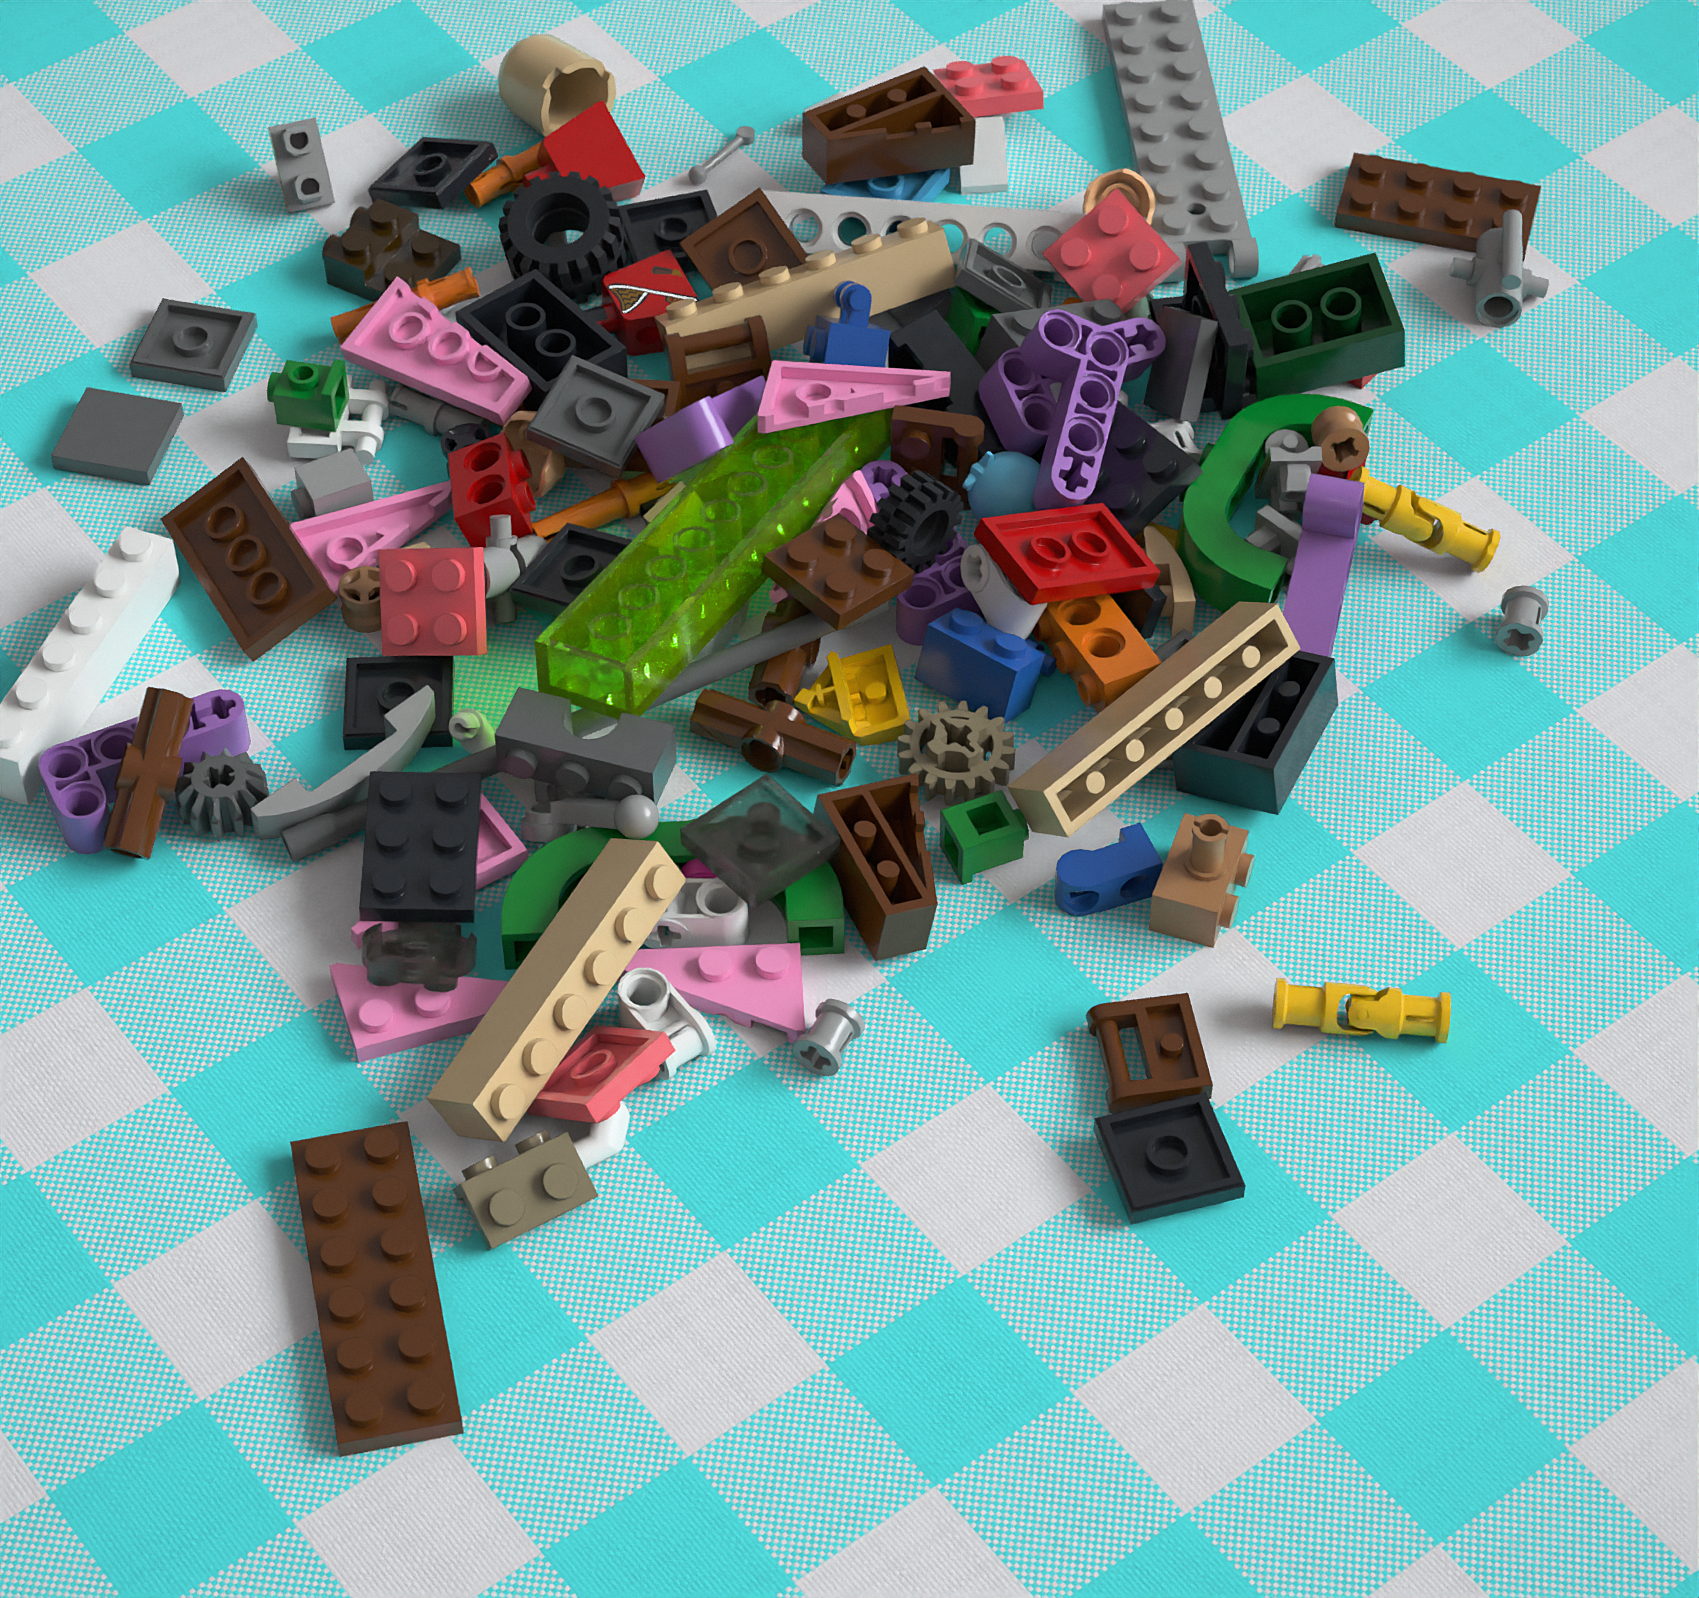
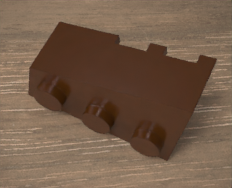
M923 66L803 112L802 158L826 185L973 165L976 120L939 80Z
M918 773L817 795L807 841L825 857L834 870L841 887L843 905L875 961L926 949L938 904L930 851L926 850L924 838L925 818L924 811H920L918 790L920 785Z

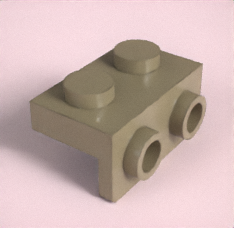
M546 1129L517 1143L515 1147L519 1155L498 1165L494 1155L462 1170L466 1181L455 1187L453 1191L458 1200L463 1198L488 1251L599 1196L568 1132L551 1139Z

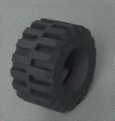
M560 171L549 172L550 178L541 180L537 176L530 179L531 186L526 189L520 186L513 192L515 201H506L502 208L505 217L499 218L498 227L501 234L499 237L514 280L536 269L570 299H577L578 304L588 302V295L595 293L599 297L602 294L601 281L605 275L617 271L618 268H625L627 262L625 251L628 250V243L616 200H613L611 191L606 186L600 188L597 179L588 176L585 180H582L580 172L570 171L568 176H561ZM570 230L584 232L576 241L564 246L552 247L543 245L547 238L555 232Z

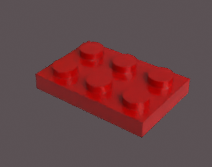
M1104 503L981 518L973 534L1030 605L1153 588L1161 572Z

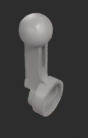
M568 794V797L559 801L538 803L525 808L526 816L521 819V832L524 840L550 842L570 832L577 831V825L618 829L625 837L643 839L650 836L657 828L659 811L655 803L643 795H630L621 801L576 797Z

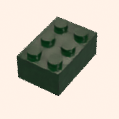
M1376 252L1229 290V295L1234 294L1237 298L1240 311L1239 321L1242 328H1249L1253 337L1254 356L1252 359H1247L1246 369L1257 402L1280 395L1300 394L1405 366V330Z

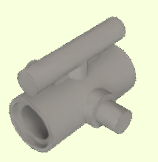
M1508 210L1503 214L1502 228L1490 229L1479 237L1476 245V257H1473L1472 261L1454 257L1449 270V276L1464 279L1468 286L1475 287V314L1480 322L1489 327L1502 328L1515 323L1522 313V298L1524 299L1526 295L1544 298L1549 286L1548 279L1533 276L1531 270L1523 268L1522 215L1517 210Z
M493 515L490 516L491 536L486 537V547L483 548L485 600L489 599L491 602H495L497 622H512L517 620L516 604H513L508 590L549 543L536 535L517 539L516 535H512L511 516Z

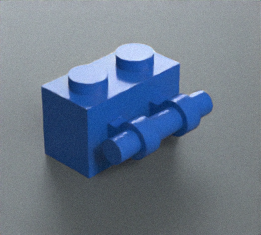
M850 280L840 282L833 292V300L840 308L839 318L816 315L815 326L808 325L806 328L803 355L810 356L809 363L885 368L891 331L876 324L868 323L872 296L865 286Z
M955 608L928 624L914 679L958 703L967 701L968 708L975 712L980 707L986 706L988 707V719L992 720L1002 717L1005 719L1006 724L1030 708L1039 674L1048 678L1051 677L1057 668V658L1044 652V646L1029 637L1024 640L1017 635L1004 633L987 624L986 618L982 619L972 611Z

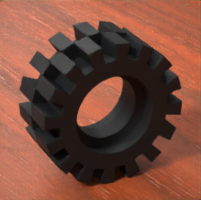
M918 470L913 471L912 477L908 474L900 478V486L893 483L887 489L890 496L887 499L881 497L877 503L881 508L879 513H872L869 520L874 526L867 529V536L917 574L924 571L925 564L931 567L937 562L935 555L938 552L943 555L947 551L948 547L945 546V543L948 539H955L958 532L953 528L961 524L963 516L959 512L964 509L963 502L960 501L961 497L958 493L925 471L922 473Z

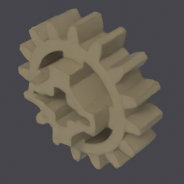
M944 701L938 702L937 713L932 714L930 711L921 708L918 710V722L906 720L904 723V735L898 736L897 742L898 771L902 775L918 773L919 787L924 786V799L927 801L940 794L944 795L946 806H952L955 797H963L965 802L975 799L976 793L980 792L984 796L994 793L995 784L1007 786L1009 783V771L1014 770L1016 749H1014V734L1010 731H1004V718L997 717L988 720V707L986 706L980 707L974 713L968 711L967 701H961L957 710H950ZM926 745V753L922 755L921 751ZM990 751L992 755L986 762V753Z

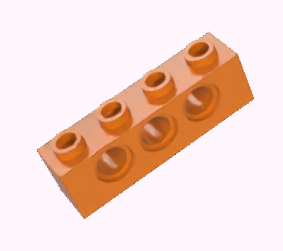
M1109 594L1050 602L1031 631L1034 638L1038 642L1044 641L1052 651V656L1057 658L1056 666L1062 674L1068 673L1076 683V688L1082 702L1087 707L1092 705L1098 714L1162 663Z

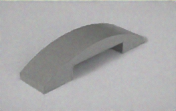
M426 685L384 715L386 739L310 793L294 778L252 807L250 810L254 833L260 840L282 838L280 831L323 813H333L368 798L370 771L402 772L421 748L434 722L435 699L432 689Z

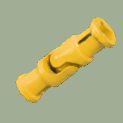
M1362 466L1357 468L1349 480L1365 483L1362 513L1379 520L1380 527L1397 535H1403L1406 539L1439 555L1447 552L1470 563L1471 570L1477 573L1483 572L1493 559L1500 542L1501 535L1499 531L1495 529L1485 531L1462 520L1461 513L1429 498L1420 497L1407 487L1399 484L1394 488L1369 476V469Z
M1276 978L1272 1007L1273 1029H1282L1284 1024L1319 1027L1321 1033L1357 1036L1372 1034L1376 1030L1383 1038L1397 1039L1400 1034L1431 1036L1435 1038L1436 1043L1447 1042L1451 1016L1450 992H1440L1438 997L1403 994L1401 988L1387 987L1377 992L1364 985L1325 982L1322 987L1290 985L1287 984L1285 978ZM1346 994H1350L1345 1004L1346 1013L1348 1014V1025L1341 1024L1337 1020L1339 1002Z

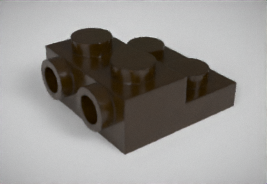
M378 198L369 208L360 206L354 211L350 220V227L342 236L332 234L328 237L323 246L322 258L325 265L327 284L375 302L379 300L397 276L406 282L410 289L417 287V281L427 278L430 282L445 277L461 260V250L459 244L420 229L417 213Z

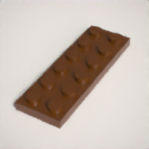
M408 1121L290 1142L340 1457L464 1434Z

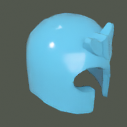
M988 451L978 463L976 462L972 465L970 474L962 487L968 490V501L972 513L977 520L1036 510L1032 500L1040 464L1035 459L1019 452L992 454Z

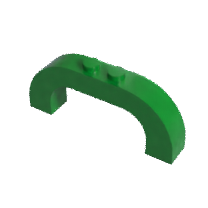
M1288 394L1258 401L1238 412L1226 425L1215 445L1211 443L1206 444L1198 463L1203 473L1179 496V501L1183 502L1175 541V551L1186 568L1193 590L1203 600L1225 613L1239 601L1277 603L1280 599L1289 558L1246 542L1229 525L1244 497L1259 475L1265 460L1263 456L1264 445L1269 436L1279 430H1293L1303 436L1309 448L1316 447L1311 437L1313 420L1327 408L1343 406L1357 413L1362 422L1363 430L1368 437L1374 409L1326 395Z
M692 819L688 821L659 822L657 828L650 836L643 839H632L658 841L680 871L687 862L701 857H712L727 862L736 872V881L741 883L745 890L765 897L778 908L786 924L787 943H800L801 956L844 954V906L838 878L825 857L810 843L796 834L781 827L754 820ZM601 827L583 828L549 842L533 853L521 865L508 885L502 904L501 937L505 970L518 969L609 840L611 838H630L625 837L618 829Z

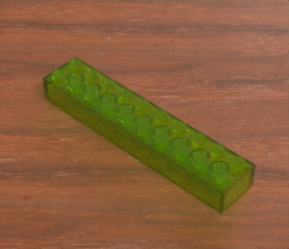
M893 408L770 433H758L757 413L732 438L734 443L721 450L534 641L538 692L570 699L572 705L619 720L622 712L641 717L769 578L761 571L764 555L810 530L841 481L855 471L862 470L868 463L877 461L890 447Z

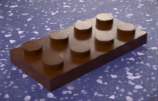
M1354 152L1336 211L1334 227L1476 253L1479 237L1490 229L1502 228L1503 214L1508 210H1517L1522 215L1524 262L1539 202L1541 186L1518 180H1505L1477 175L1472 172L1455 171L1423 163H1410L1383 158L1378 155Z
M243 457L161 518L162 523L241 649L253 662L338 599L253 467Z

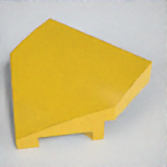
M892 644L839 659L836 652L831 651L826 657L827 667L809 690L802 688L793 699L797 708L837 733L856 741L861 746L896 741L898 736L904 735V723L906 720L912 721Z

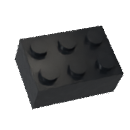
M536 269L455 312L456 322L469 331L472 339L481 346L487 345L528 377L532 391L523 401L526 411H538L572 355L628 379L626 347Z

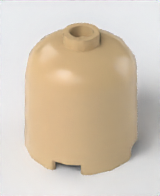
M533 34L518 41L507 51L500 64L498 73L500 98L511 113L544 137L601 100L604 101L610 113L613 110L616 96L613 74L606 70L601 61L553 35Z

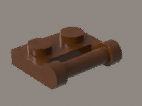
M761 315L747 317L744 319L743 324L680 337V334L677 332L662 336L663 350L668 363L670 380L680 381L682 399L680 410L708 396L712 399L762 375L767 382L772 363L767 332ZM745 343L750 345L751 356L687 370L685 356Z
M895 405L891 418L890 461L901 466L911 477L913 471L918 470L922 473L925 471L958 493L961 497L960 501L963 502V511H969L971 507L968 501V490L962 486L970 474L971 466L976 462L978 463V446L984 440V423L980 418L972 415ZM945 438H951L958 444L957 477L944 475Z
M1188 993L1102 1003L1087 1011L1086 1020L1089 1032L1092 1036L1097 1037L1109 1085L1105 1097L1111 1114L1204 1092L1211 1099L1213 1083ZM1134 1027L1147 1079L1131 1081L1119 1035L1121 1029Z

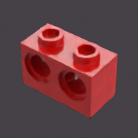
M505 432L448 453L454 519L470 547H486V537L491 536L490 516L510 515L512 535H516L517 539L533 533L530 512L536 510V503L526 479L532 477L531 466L523 449L514 450Z

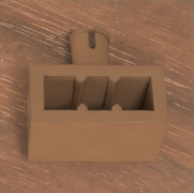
M1184 813L1152 894L1149 930L1214 948L1221 927L1231 929L1239 904V896L1234 895L1237 885L1246 888L1252 873L1255 856L1246 853L1249 830L1228 825L1225 819L1216 814H1203L1198 817Z

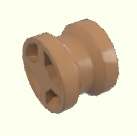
M1335 406L1322 411L1313 420L1311 437L1316 447L1321 446L1322 463L1325 467L1332 471L1344 472L1361 465L1367 458L1370 450L1369 439L1363 430L1359 416L1354 410L1348 407Z
M370 566L353 568L340 578L338 584V592L342 602L341 612L343 621L350 629L357 632L371 633L380 631L379 569Z

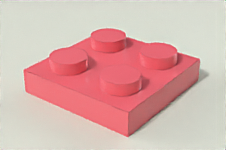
M999 56L993 58L991 63L973 65V63L967 61H955L947 64L946 68L933 69V75L972 117L1044 109L1043 90L1024 59H1018L1014 56Z
M1117 188L1042 253L1084 302L1111 299L1121 309L1123 314L1129 311L1182 264L1180 258Z
M483 547L378 549L382 656H462L487 654Z
M596 1025L568 1050L527 1109L528 1115L599 1123L607 1120L619 1110L620 1101L637 1086L652 1080L660 1070L659 1065L676 1050L666 1033L662 1031Z

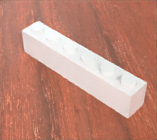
M126 526L0 703V797L29 806L43 785L39 769L41 755L47 749L57 744L75 739L178 589L181 579L172 539Z

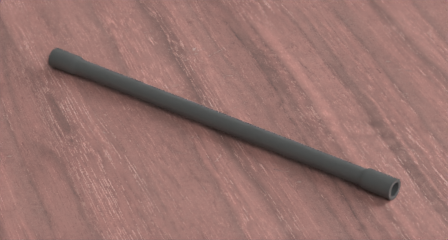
M888 601L841 629L852 628L889 612ZM811 612L572 712L573 735L583 738L618 723L622 712L638 715L833 633L836 630L814 612ZM496 745L431 772L481 773L482 780L501 772L498 771ZM368 798L333 813H323L280 831L292 861L295 862L338 844L343 838L364 830L366 827Z

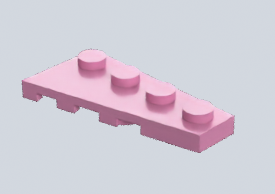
M398 276L340 347L345 360L502 426H504L506 421L532 391L529 379L525 374L487 345L481 346L471 338L468 330L456 321L454 323L450 322L439 313L437 306L425 297L419 298L410 290L409 285Z

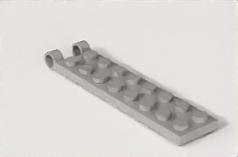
M1166 0L1140 3L1122 2L1120 4L1103 5L1102 22L1135 171L1151 187L1155 197V209L1150 226L1182 262L1162 282L1184 281L1187 244L1207 242L1212 255H1227L1231 278L1256 277L1259 268L1258 246L1256 239L1251 237L1193 0Z

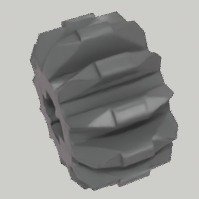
M226 747L219 756L211 757L203 751L200 763L184 762L183 776L178 777L174 789L178 814L183 819V823L191 825L197 837L212 831L218 842L225 833L234 832L242 838L244 826H253L250 809L269 796L266 774L262 770L261 764H253L247 752L232 757V754H230Z

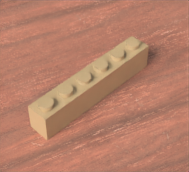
M925 218L910 219L900 223L897 226V232L880 237L879 234L859 237L851 242L852 248L834 254L833 250L819 251L805 258L806 264L789 270L787 266H778L765 270L759 274L760 280L742 286L739 282L729 283L712 291L713 296L698 302H695L694 299L674 302L666 307L667 313L654 317L661 340L663 335L677 332L680 334V337L743 324L745 318L761 315L767 332L769 351L771 352L804 340L807 326H815L816 315L839 318L840 308L833 300V292L835 287L842 281L850 280L865 286L870 291L872 303L869 316L957 286L953 283L956 271L944 228L931 220L926 221ZM749 343L685 356L687 370L751 356Z
M1241 601L1236 603L1007 786L1031 831L1069 838L1301 648L1278 604Z
M617 838L609 840L430 1091L426 1099L457 1136L502 1143L507 1140L687 879L658 841Z

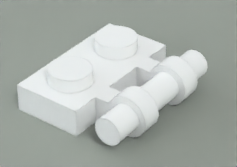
M346 374L350 398L336 432L290 426L287 439L289 457L320 459L340 452L342 445L355 447V454L361 464L372 463L375 453L381 449L384 431L381 428V423L389 414L388 404H391V401L387 396L388 384L382 380H373L370 382L368 389H355L353 375ZM349 414H360L362 420L350 421L348 417Z

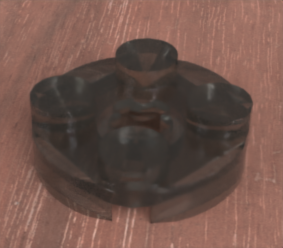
M398 922V929L388 930L383 933L382 923L368 928L362 936L361 961L367 968V980L371 984L377 986H392L398 983L423 984L425 989L432 992H449L458 987L459 977L467 975L476 966L477 938L472 932L468 939L461 936L462 925L457 923Z

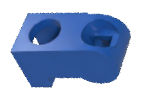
M1137 823L1121 828L1118 843L1093 851L1083 849L1071 850L1061 856L1056 866L1054 898L1057 906L1062 911L1070 915L1083 916L1096 912L1100 913L1152 897L1162 871L1163 862L1142 824Z

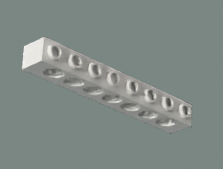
M762 190L792 233L793 222L800 214H809L816 220L818 231L813 240L803 242L795 236L806 253L813 254L823 250H833L835 254L852 248V245L843 240L840 233L842 223L849 217H856L864 223L866 235L879 234L880 237L888 235L891 225L896 221L925 218L926 221L931 220L940 227L945 224H953L961 230L963 234L962 246L956 252H950L953 264L958 265L961 250L969 238H974L985 245L984 240L987 232L992 228L999 227L1005 229L1012 239L1009 252L1003 255L1005 258L1033 275L1035 270L1054 271V281L1064 282L1066 281L1048 260L1042 259L1035 254L1033 240L1042 231H1050L1060 238L1087 214Z

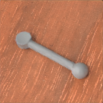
M749 126L738 128L735 139L702 166L696 165L689 170L688 176L690 181L694 184L703 183L707 178V173L738 147L750 145L755 141V130Z

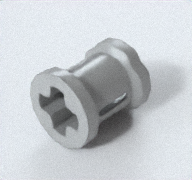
M1522 585L1514 586L1503 594L1501 609L1504 614V620L1496 631L1495 640L1497 646L1504 652L1512 653L1516 656H1529L1538 652L1544 637L1540 623L1547 615L1549 607L1548 598L1541 590Z
M829 998L825 1002H821L815 1011L816 1021L809 1032L800 1035L793 1044V1053L801 1065L809 1071L822 1076H832L838 1072L842 1066L841 1055L849 1042L860 1037L865 1030V1023L859 1013L847 1003Z

